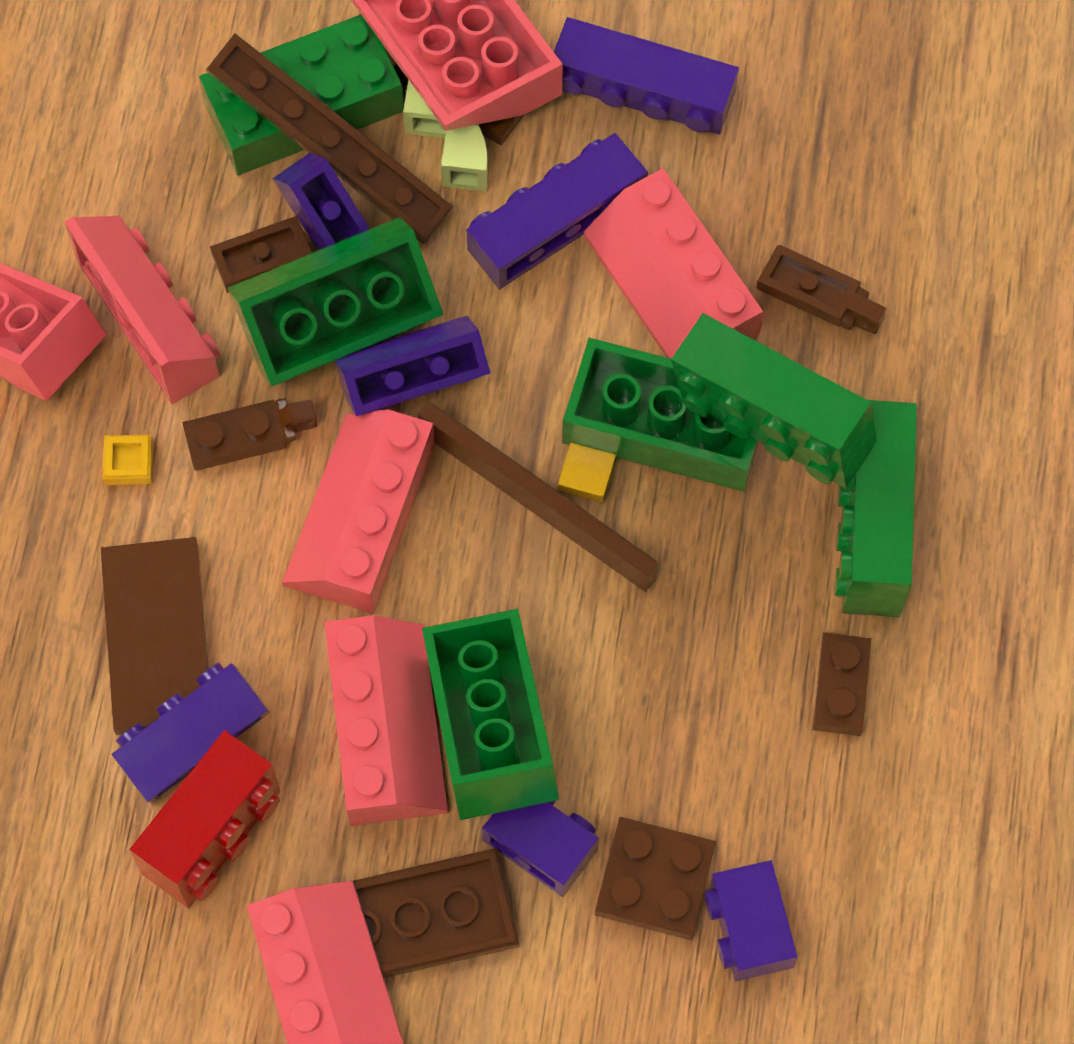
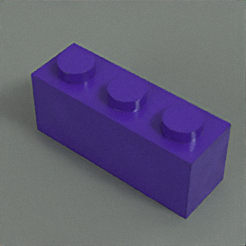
M467 315L365 347L335 360L346 401L355 416L491 374L480 332Z
M220 662L215 664L196 679L200 687L184 699L180 692L156 709L160 718L145 729L141 723H138L116 740L120 748L111 755L147 802L155 801L188 776L224 730L237 738L270 713L234 664L231 663L223 668Z

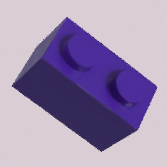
M308 153L272 178L317 250L370 230L326 158Z
M555 801L492 814L482 827L483 841L492 848H497L499 853L561 897L565 896L598 851L599 838L594 835L596 831L594 826L576 813H572L568 817L553 806Z
M772 860L713 873L710 883L711 890L704 891V897L710 920L719 919L723 938L717 939V949L723 969L731 968L736 982L794 968L798 957Z

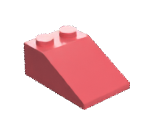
M0 263V376L15 387L47 401L82 361L92 353L93 349L107 333L81 296Z

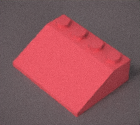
M351 0L445 131L522 116L562 95L563 64L515 0Z

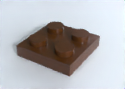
M619 816L595 909V916L692 941L716 841Z

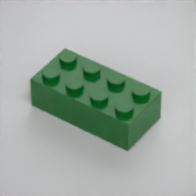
M361 14L260 52L357 130L402 113L404 110L400 79L383 44ZM205 73L199 76L204 104L237 176L304 150L211 75Z
M400 217L227 288L259 371L271 387L444 315L415 232Z
M704 313L701 314L671 358L682 402L690 411L702 417H706L708 414L723 421V425L728 431L739 438L747 439L751 436L762 442L765 449L771 455L782 461L788 462L790 458L806 466V471L822 483L831 484L833 481L846 488L877 442L872 403Z
M588 338L563 418V444L570 445V443L583 445L616 454V458L731 489L745 491L758 440L751 436L747 439L739 438L724 427L723 421L710 414L702 417L690 411L682 402L670 358Z
M868 400L872 403L877 442L846 488L841 485L838 486V507L843 508L841 523L837 525L836 551L841 552L839 568H836L834 596L843 597L842 613L900 617L912 585L917 403Z
M518 608L422 628L460 820L559 800L552 757Z

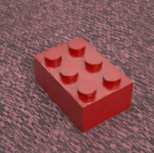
M224 730L130 847L129 851L141 874L188 909L196 899L199 901L206 899L219 880L216 873L227 859L233 862L241 855L250 840V837L247 836L248 832L258 820L265 822L277 808L280 802V798L277 796L280 793V788L273 765Z

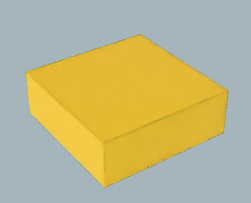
M151 434L104 435V485L152 484L153 439Z
M570 443L557 491L603 503L615 465L616 454Z

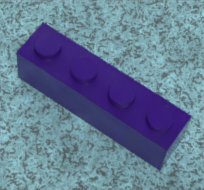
M570 17L566 18L554 50L555 55L563 64V92L574 95L581 93L598 98L603 103L612 107L625 106L642 111L652 119H669L679 122L696 132L705 133L709 131L721 134L736 92L739 67Z
M613 133L603 141L601 139L594 140L582 150L577 158L566 165L560 163L552 167L545 174L543 180L529 189L528 187H523L515 191L508 198L506 204L492 213L486 211L478 215L471 222L469 228L466 229L467 250L500 290L584 235V231L625 188L647 177L648 171L616 133Z

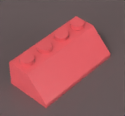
M664 168L625 188L584 231L585 239L666 358L671 359L702 313L751 339L759 335L763 310Z
M120 216L72 217L65 221L79 266L170 403L174 404L220 377L216 359L221 357V354L216 344L207 332L200 336L193 325L197 321L196 316L185 298L175 299L169 290L173 283L160 262L153 265L145 253L150 250L140 231L136 227L129 230Z
M388 409L372 411L359 416H355V414L345 415L282 581L283 586L372 614L374 613L435 447L434 426L432 422Z
M374 615L325 621L345 802L350 826L448 813L429 663L422 632L424 625Z
M353 881L293 888L246 905L287 1044H404Z

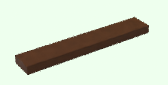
M236 33L233 34L206 68V72L305 151L326 158L338 177L394 220L400 217L414 230L416 238L423 244L427 242L453 208L450 203Z
M427 402L420 410L418 419L433 423L435 444L644 592H647L655 582L658 566L655 559L432 402Z

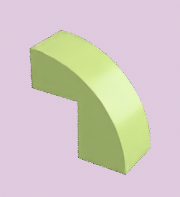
M408 80L403 110L405 134L445 138L441 161L442 187L487 192V149L479 125L445 131Z

